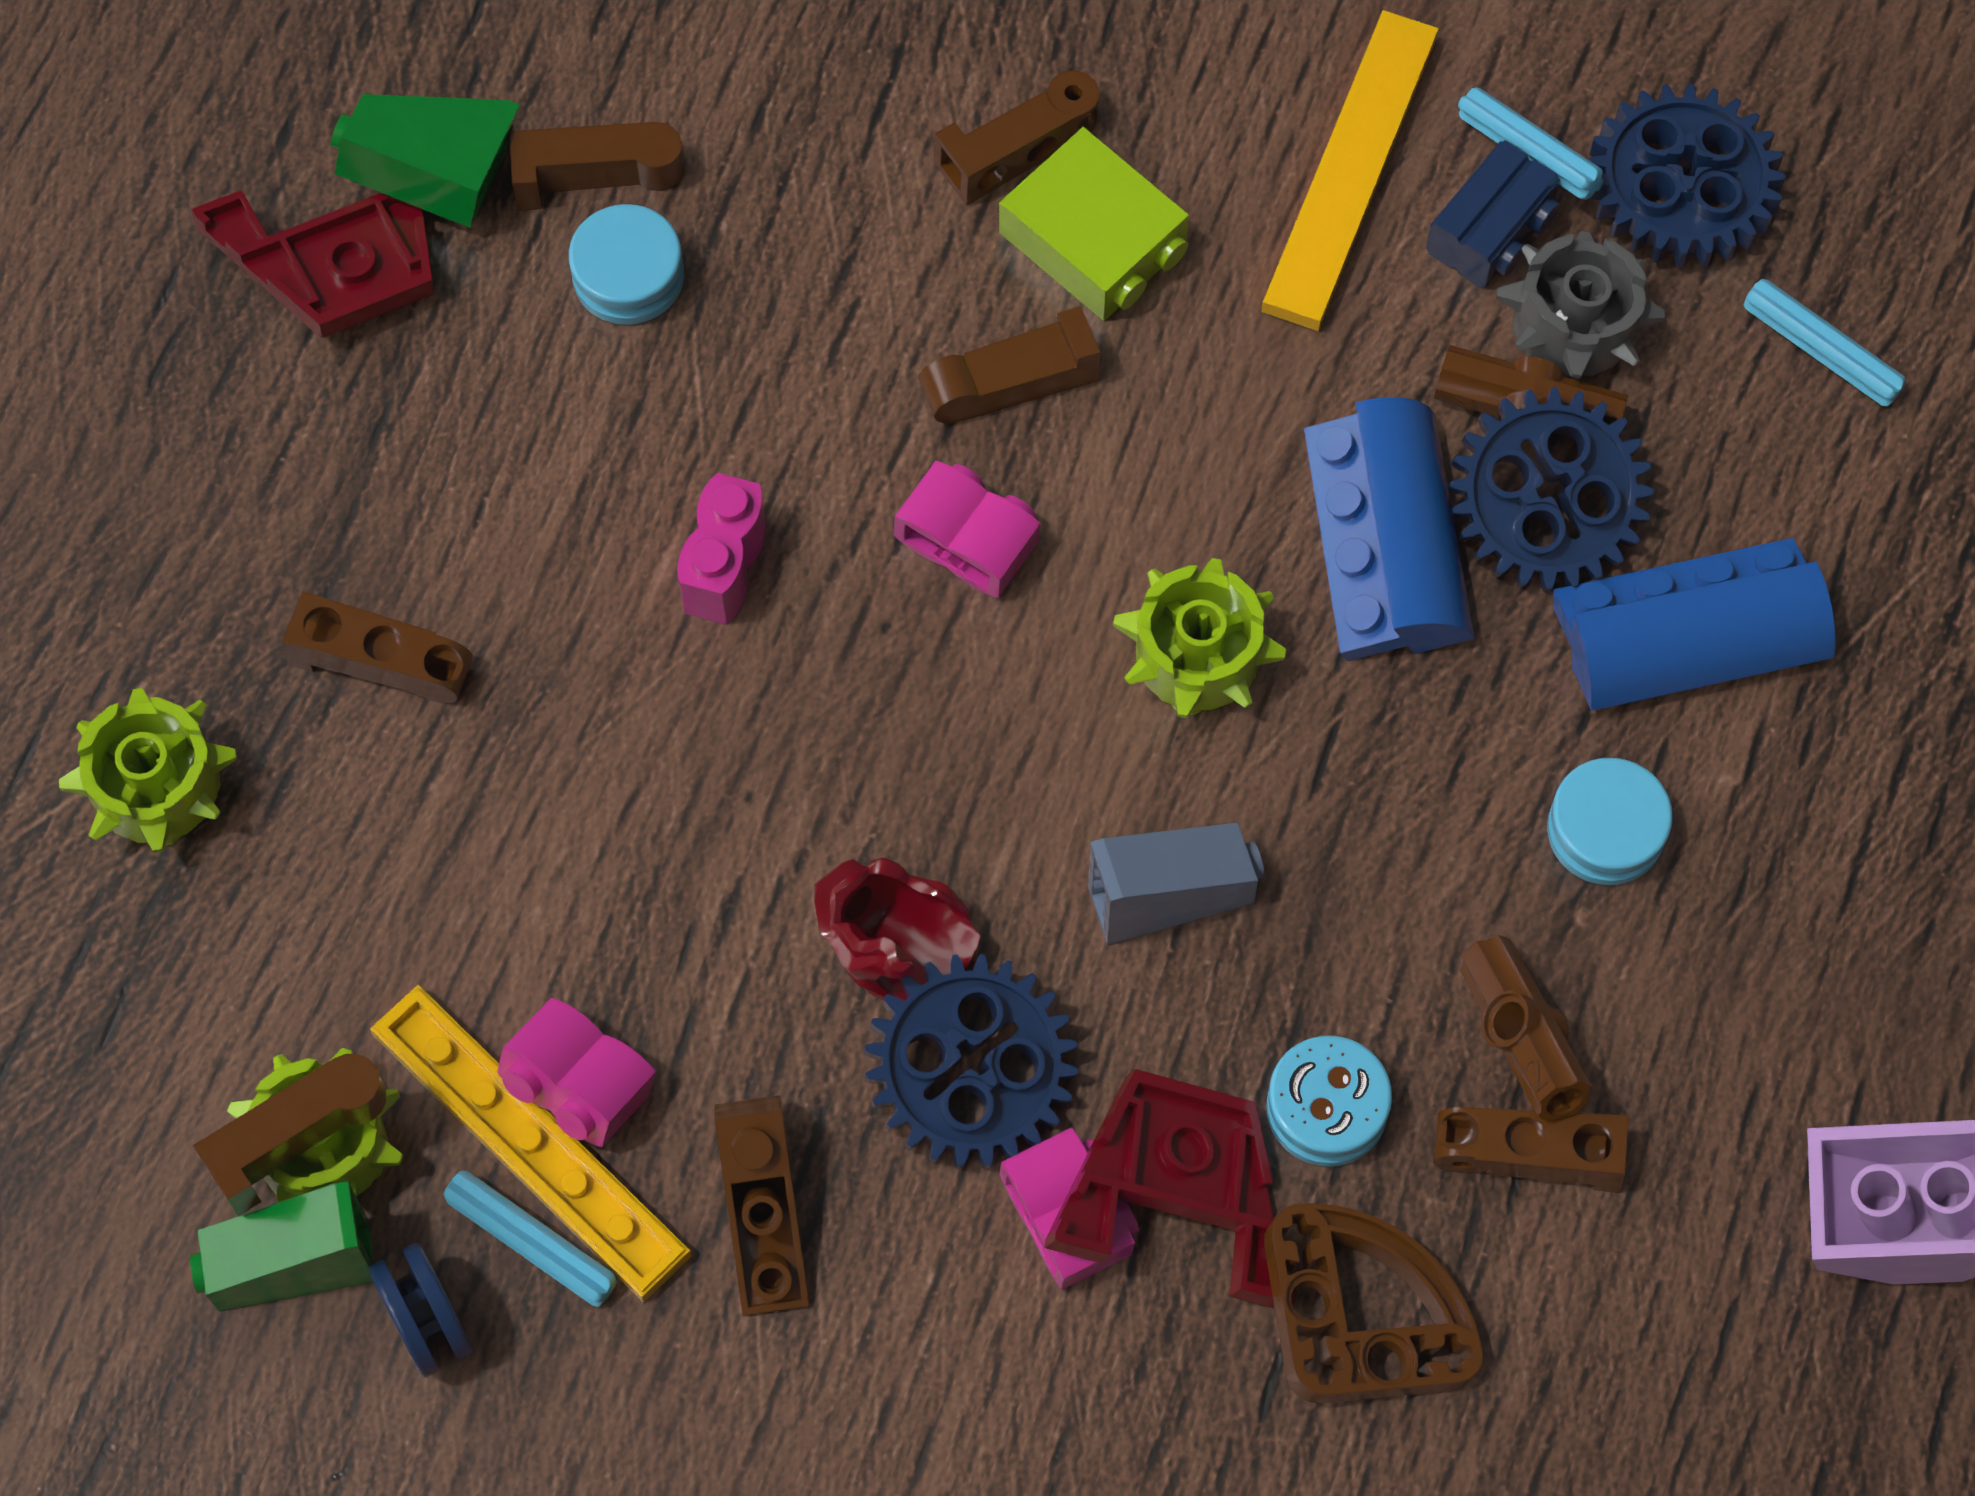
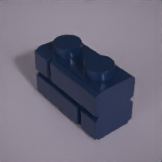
M1506 140L1500 141L1431 223L1426 244L1429 255L1449 268H1456L1458 274L1479 288L1486 287L1497 272L1505 277L1508 276L1524 254L1521 248L1524 246L1522 242L1532 230L1541 235L1550 226L1559 211L1560 203L1555 201L1560 182L1558 175L1538 161L1529 160L1526 153Z

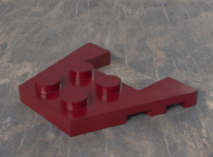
M242 190L191 209L193 222L197 230L320 338L327 337L433 294L422 209L379 192V194L271 236L265 233Z
M1139 1069L1133 1070L1124 1078L1045 1239L1044 1248L1101 1263L1111 1256L1117 1199L1234 1230L1235 1242L1229 1297L1275 1309L1264 1246L1265 1232L1270 1222L1274 1219L1267 1189L1273 1182L1256 1102ZM1295 1289L1293 1290V1292H1292V1294H1291V1303H1292V1305L1295 1304V1300H1296V1291H1295Z

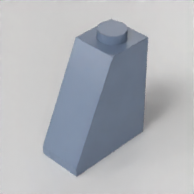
M1238 823L1109 837L1090 842L1088 890L1107 945L1253 904L1255 902L1258 880L1265 876L1262 859L1254 841L1244 842Z

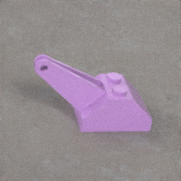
M1975 1120L1807 1128L1812 1260L1817 1270L1888 1284L1963 1282L1975 1278Z

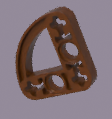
M1294 1204L1285 1207L1270 1222L1264 1239L1285 1374L1290 1388L1298 1397L1308 1402L1328 1403L1445 1392L1462 1387L1479 1371L1482 1364L1483 1350L1475 1321L1463 1295L1442 1265L1423 1246L1406 1233L1372 1215L1328 1204ZM1293 1223L1297 1224L1300 1234L1311 1235L1312 1240L1302 1251L1304 1270L1288 1275L1287 1270L1292 1271L1300 1262L1296 1243L1284 1241L1283 1235L1290 1229ZM1333 1242L1364 1252L1393 1270L1421 1299L1435 1324L1348 1332ZM1316 1265L1318 1266L1319 1270H1312L1309 1268ZM1301 1286L1311 1287L1321 1294L1325 1302V1313L1322 1318L1309 1320L1298 1315L1291 1303V1294L1295 1288ZM1328 1331L1330 1336H1324L1317 1344L1319 1360L1323 1365H1332L1335 1372L1324 1381V1384H1320L1318 1375L1306 1373L1304 1366L1314 1358L1315 1354L1313 1338L1311 1336ZM1298 1336L1310 1337L1303 1341L1298 1340ZM1444 1342H1447L1451 1353H1461L1463 1361L1454 1368L1453 1372H1450V1367L1445 1361L1426 1362L1418 1370L1420 1377H1417L1418 1357L1434 1355L1444 1346ZM1384 1346L1396 1353L1401 1363V1372L1397 1379L1382 1380L1374 1375L1368 1365V1353L1371 1348Z

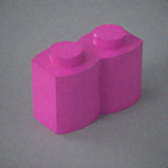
M935 461L895 515L894 536L920 556L938 565L947 567L958 578L989 596L999 598L1038 544L1041 523L1036 519L1033 509L1023 500L1011 495L1003 498L988 492L983 488L984 485L980 477L971 469L960 464L950 466Z
M717 473L710 479L701 493L697 506L698 528L689 536L680 552L677 573L685 614L727 625L735 618L744 603L747 593L746 569L754 563L762 550L766 536V523L760 484Z
M550 998L503 1047L497 1073L502 1078L506 1089L516 1099L525 1103L532 1102L535 1105L550 1110L555 1116L559 1127L568 1136L576 1140H586L596 1146L603 1147L649 1097L656 1071L635 1050L615 1038L603 1035L581 1012L560 1000Z
M1072 1127L1001 1162L999 1173L1013 1205L1031 1233L1045 1265L1060 1290L1131 1256L1135 1245L1132 1235L1139 1232L1138 1224L1126 1201L1117 1199L1111 1256L1099 1263L1044 1248L1045 1239L1093 1143L1090 1138L1081 1142Z

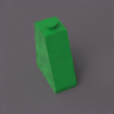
M362 94L352 116L342 113L333 131L330 147L338 150L334 175L471 228L510 146L509 131H514L520 104L510 100Z
M348 1181L335 1183L198 1230L200 1252L190 1254L191 1274L196 1293H206V1296L218 1312L371 1283L373 1280L368 1269L371 1265L375 1264L368 1217Z

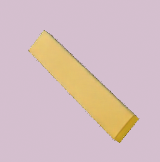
M1385 10L1382 11L1263 300L1262 313L1319 332L1437 40L1439 28Z
M419 985L411 990L370 1028L373 1036L643 1303L692 1257L690 1250L578 1140L568 1136L559 1127L556 1119L545 1108L532 1102H522L511 1095L504 1086L502 1078L497 1073L499 1063Z

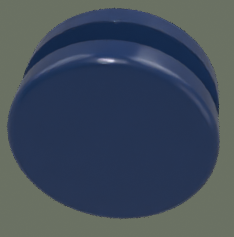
M413 1243L402 1249L412 1273L395 1281L384 1259L371 1265L368 1271L420 1375L423 1378H428L439 1372L440 1369L433 1357L430 1346L426 1343L427 1340L444 1332L458 1361L473 1354L474 1350L422 1246L419 1243Z

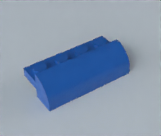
M1385 397L1355 402L1357 414L1304 428L1341 655L1347 661L1405 646H1408L1414 654L1475 639L1454 518L1450 512L1452 507L1449 491H1447L1448 484L1437 421L1432 409L1420 401L1408 398Z
M1794 538L1581 583L1576 587L1567 586L1553 589V609L1571 646L1572 670L1591 711L1834 658L1835 654L1834 617L1823 574L1817 561L1806 563Z

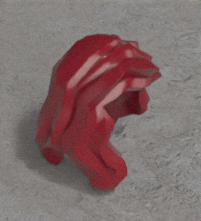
M879 858L865 866L854 859L845 861L814 884V903L819 934L830 942L841 964L858 986L866 989L869 994L881 1000L888 994L905 1001L907 997L901 986L902 978L908 975L921 986L926 983L924 966L927 962L931 961L943 976L948 974L952 955L958 954L965 971H968L977 961V953L981 949L979 942L982 935L970 922L968 908L949 886L940 881L910 875L899 863L887 858Z

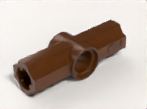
M1449 345L1434 399L1482 413L1485 412L1496 416V419L1500 422L1501 417L1498 404L1502 399L1507 398L1517 410H1521L1522 395L1526 390L1531 389L1539 405L1545 403L1550 389L1557 387L1562 405H1568L1578 391L1584 393L1583 410L1589 413L1601 402L1607 403L1606 413L1602 421L1609 426L1623 417L1628 395L1566 378L1561 367L1544 358L1522 356L1516 358L1513 362ZM1556 433V434H1560V435H1563V436L1570 437V436H1568V435H1566V434H1563V433Z
M1497 935L1488 940L1476 941L1461 955L1463 965L1460 971L1483 1013L1481 1030L1484 1039L1490 1045L1503 1050L1539 1118L1548 1122H1554L1562 1117L1575 1116L1590 1102L1588 1093L1592 1086L1567 1042L1569 1027L1566 1017L1560 1010L1546 1004L1512 940Z

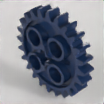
M1666 84L1662 87L1658 101H1654L1644 90L1639 92L1635 108L1622 101L1618 106L1615 119L1605 117L1603 120L1600 136L1594 137L1589 154L1592 156L1589 158V161L1600 167L1603 171V185L1590 198L1601 200L1596 212L1597 219L1615 217L1610 236L1616 238L1629 232L1633 236L1629 249L1632 253L1638 251L1645 244L1652 246V262L1657 263L1663 257L1665 251L1673 252L1677 268L1683 267L1687 254H1695L1702 267H1708L1713 250H1716L1726 261L1732 259L1736 243L1749 250L1753 245L1756 233L1765 234L1772 219L1771 214H1776L1782 198V195L1779 193L1786 174L1778 171L1783 153L1770 150L1775 135L1773 131L1755 133L1760 118L1758 113L1750 114L1744 118L1739 117L1737 113L1741 100L1738 98L1732 100L1725 107L1718 105V89L1715 88L1708 93L1705 100L1697 99L1693 84L1687 85L1683 97L1676 98L1672 89ZM1646 144H1659L1666 150L1652 149ZM1707 149H1718L1724 152L1726 155L1713 154ZM1644 196H1657L1664 202L1655 203L1649 201ZM1706 200L1717 201V202H1719L1720 204H1722L1724 207H1723V208L1712 207V206L1708 205L1707 203H1705L1704 201H1706Z
M1552 387L1546 396L1545 403L1539 405L1535 394L1529 389L1522 395L1521 410H1517L1507 398L1502 399L1498 404L1501 421L1499 422L1484 412L1477 421L1485 436L1482 437L1467 432L1461 440L1473 455L1455 456L1451 463L1454 468L1466 474L1465 478L1451 481L1447 486V491L1463 495L1465 500L1451 509V516L1458 518L1468 517L1471 523L1458 536L1460 541L1478 537L1482 545L1476 551L1473 557L1476 562L1491 554L1496 556L1498 561L1495 565L1493 576L1497 578L1505 573L1510 566L1518 569L1516 580L1517 587L1523 588L1533 574L1539 575L1543 592H1549L1552 589L1556 575L1560 574L1566 586L1576 587L1579 584L1580 569H1583L1593 581L1598 580L1603 576L1599 558L1604 559L1615 567L1618 566L1624 559L1616 543L1634 547L1640 540L1637 534L1628 527L1629 523L1644 524L1650 518V514L1635 506L1636 501L1647 499L1654 494L1653 488L1637 484L1636 480L1637 477H1640L1652 468L1651 463L1632 462L1630 457L1643 442L1640 438L1622 442L1619 434L1627 423L1625 418L1616 420L1609 426L1602 421L1607 408V403L1604 401L1597 405L1591 413L1583 410L1584 393L1581 391L1574 395L1568 405H1562L1558 388ZM1563 433L1572 437L1578 448L1576 460L1564 463L1554 459L1547 447L1549 436ZM1522 441H1529L1532 444L1537 463L1545 480L1548 483H1554L1559 480L1563 485L1564 490L1557 496V501L1567 518L1577 527L1579 531L1578 539H1572L1567 533L1563 516L1555 499L1551 496L1541 499L1538 496L1536 490L1543 484V477L1533 461L1523 452L1521 448ZM1501 462H1510L1516 465L1522 472V488L1515 492H1507L1500 489L1494 483L1492 477L1494 465ZM1588 487L1602 492L1608 504L1605 516L1593 518L1581 511L1577 502L1580 489ZM1532 516L1541 517L1550 524L1553 538L1549 546L1535 547L1528 543L1522 532L1525 518Z
M958 954L952 955L948 974L943 976L931 961L927 962L924 966L926 982L924 985L921 986L908 975L902 978L901 986L907 997L905 1001L888 994L884 997L882 1004L893 1016L892 1020L873 1018L869 1028L883 1037L884 1041L865 1045L863 1054L869 1058L881 1061V1066L866 1072L864 1081L871 1084H883L885 1089L872 1100L871 1105L873 1109L893 1107L895 1113L891 1116L885 1127L888 1132L896 1130L903 1125L911 1129L905 1145L907 1150L916 1147L923 1139L930 1142L929 1162L933 1164L941 1156L944 1149L953 1150L956 1169L961 1170L969 1152H976L983 1169H988L992 1165L993 1149L999 1148L1003 1155L1009 1159L1018 1154L1017 1138L1020 1137L1031 1147L1041 1143L1040 1135L1034 1124L1038 1122L1054 1129L1060 1120L1049 1107V1104L1068 1105L1072 1099V1095L1067 1090L1057 1085L1058 1081L1073 1079L1078 1074V1068L1061 1062L1062 1056L1073 1052L1077 1048V1041L1058 1039L1057 1032L1069 1022L1070 1018L1068 1015L1048 1016L1046 1010L1056 995L1052 991L1035 999L1030 994L1036 975L1033 973L1024 977L1018 984L1011 981L1012 962L1009 960L1001 966L997 975L988 973V963L985 954L979 955L973 971H965ZM970 1000L983 1002L992 1013V1025L984 1031L967 1029L958 1018V1007L962 1003ZM1012 1023L1016 1025L1017 1033L987 1054L980 1066L982 1075L979 1076L973 1069L967 1070L935 1099L927 1100L924 1097V1091L929 1086L939 1081L955 1068L961 1058L958 1049L962 1048L966 1053L972 1054L1007 1024ZM924 1040L933 1043L938 1047L942 1055L941 1066L932 1072H921L913 1068L906 1054L910 1044ZM1009 1051H1019L1027 1055L1034 1067L1032 1079L1023 1083L1008 1080L1000 1070V1057ZM966 1091L977 1096L983 1105L982 1119L974 1124H963L955 1120L948 1108V1101L952 1095L957 1092Z

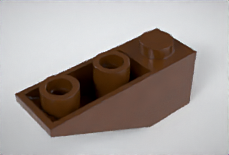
M781 1096L715 1104V1124L742 1314L744 1316L809 1306Z

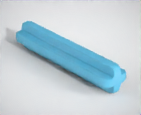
M1472 88L1466 96H1462L1459 100V116L1462 120L1497 143L1506 140L1526 153L1529 160H1536L1555 172L1560 179L1559 185L1580 199H1590L1595 191H1599L1604 181L1602 179L1603 171L1600 167L1481 88Z
M1761 279L1749 291L1744 302L1746 310L1881 406H1889L1900 395L1906 383L1905 376L1769 280Z
M460 1171L448 1184L443 1195L447 1203L592 1306L599 1307L608 1299L617 1283L613 1272L469 1171Z

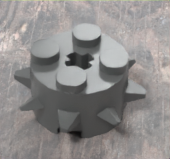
M1583 231L1580 232L1576 241H1574L1576 234H1567L1546 243L1540 250L1529 244L1524 245L1521 249L1529 264L1525 280L1498 287L1496 293L1497 300L1514 309L1512 331L1518 339L1515 343L1517 349L1525 350L1528 356L1544 358L1555 363L1564 371L1566 378L1577 381L1583 379L1584 376H1593L1614 367L1620 359L1633 366L1637 365L1640 359L1632 344L1637 328L1662 322L1665 318V310L1646 299L1644 286L1647 280L1646 274L1643 271L1644 261L1641 259L1636 260L1633 254L1613 240L1605 238L1602 245L1594 242L1590 232Z

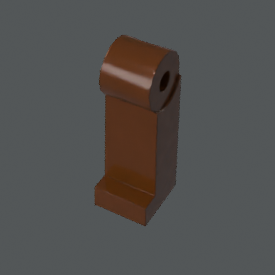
M1066 71L1060 73L1051 80L1047 91L1040 93L964 135L955 122L936 132L934 164L967 206L1048 159L1082 127L1091 132L1097 122L1099 88L1095 80L1083 72Z
M643 122L509 131L512 184L518 211L542 209L541 193L638 184L650 190L663 191L678 184L685 172L683 145L680 135L672 126L665 123Z
M1077 306L1057 313L1056 323L966 352L963 356L950 355L935 360L924 367L919 373L918 380L935 420L940 423H955L1097 382L1100 376L1101 352L1081 306Z
M304 591L301 593L282 640L288 666L313 672L314 667L317 666L407 690L424 699L439 703L456 702L474 657L465 646L436 635V632Z
M343 1054L330 1060L197 1142L193 1147L239 1217L262 1202L252 1187L253 1184L338 1131L345 1124L361 1125L374 1120L384 1108L387 1091L376 1066L367 1057L359 1054Z
M1474 1107L1447 1108L1437 1113L1433 1163L1440 1169L1451 1172H1487V1175L1592 1184L1594 1191L1620 1193L1625 1176L1629 1115L1577 1113L1575 1116H1566L1554 1122H1548L1539 1118L1536 1112L1532 1110Z

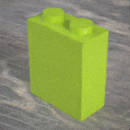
M1084 127L999 202V233L1103 321L1119 307L1123 310L1131 307L1143 294L1147 281L1161 268L1164 271L1173 268L1182 259L1188 248L1189 214Z

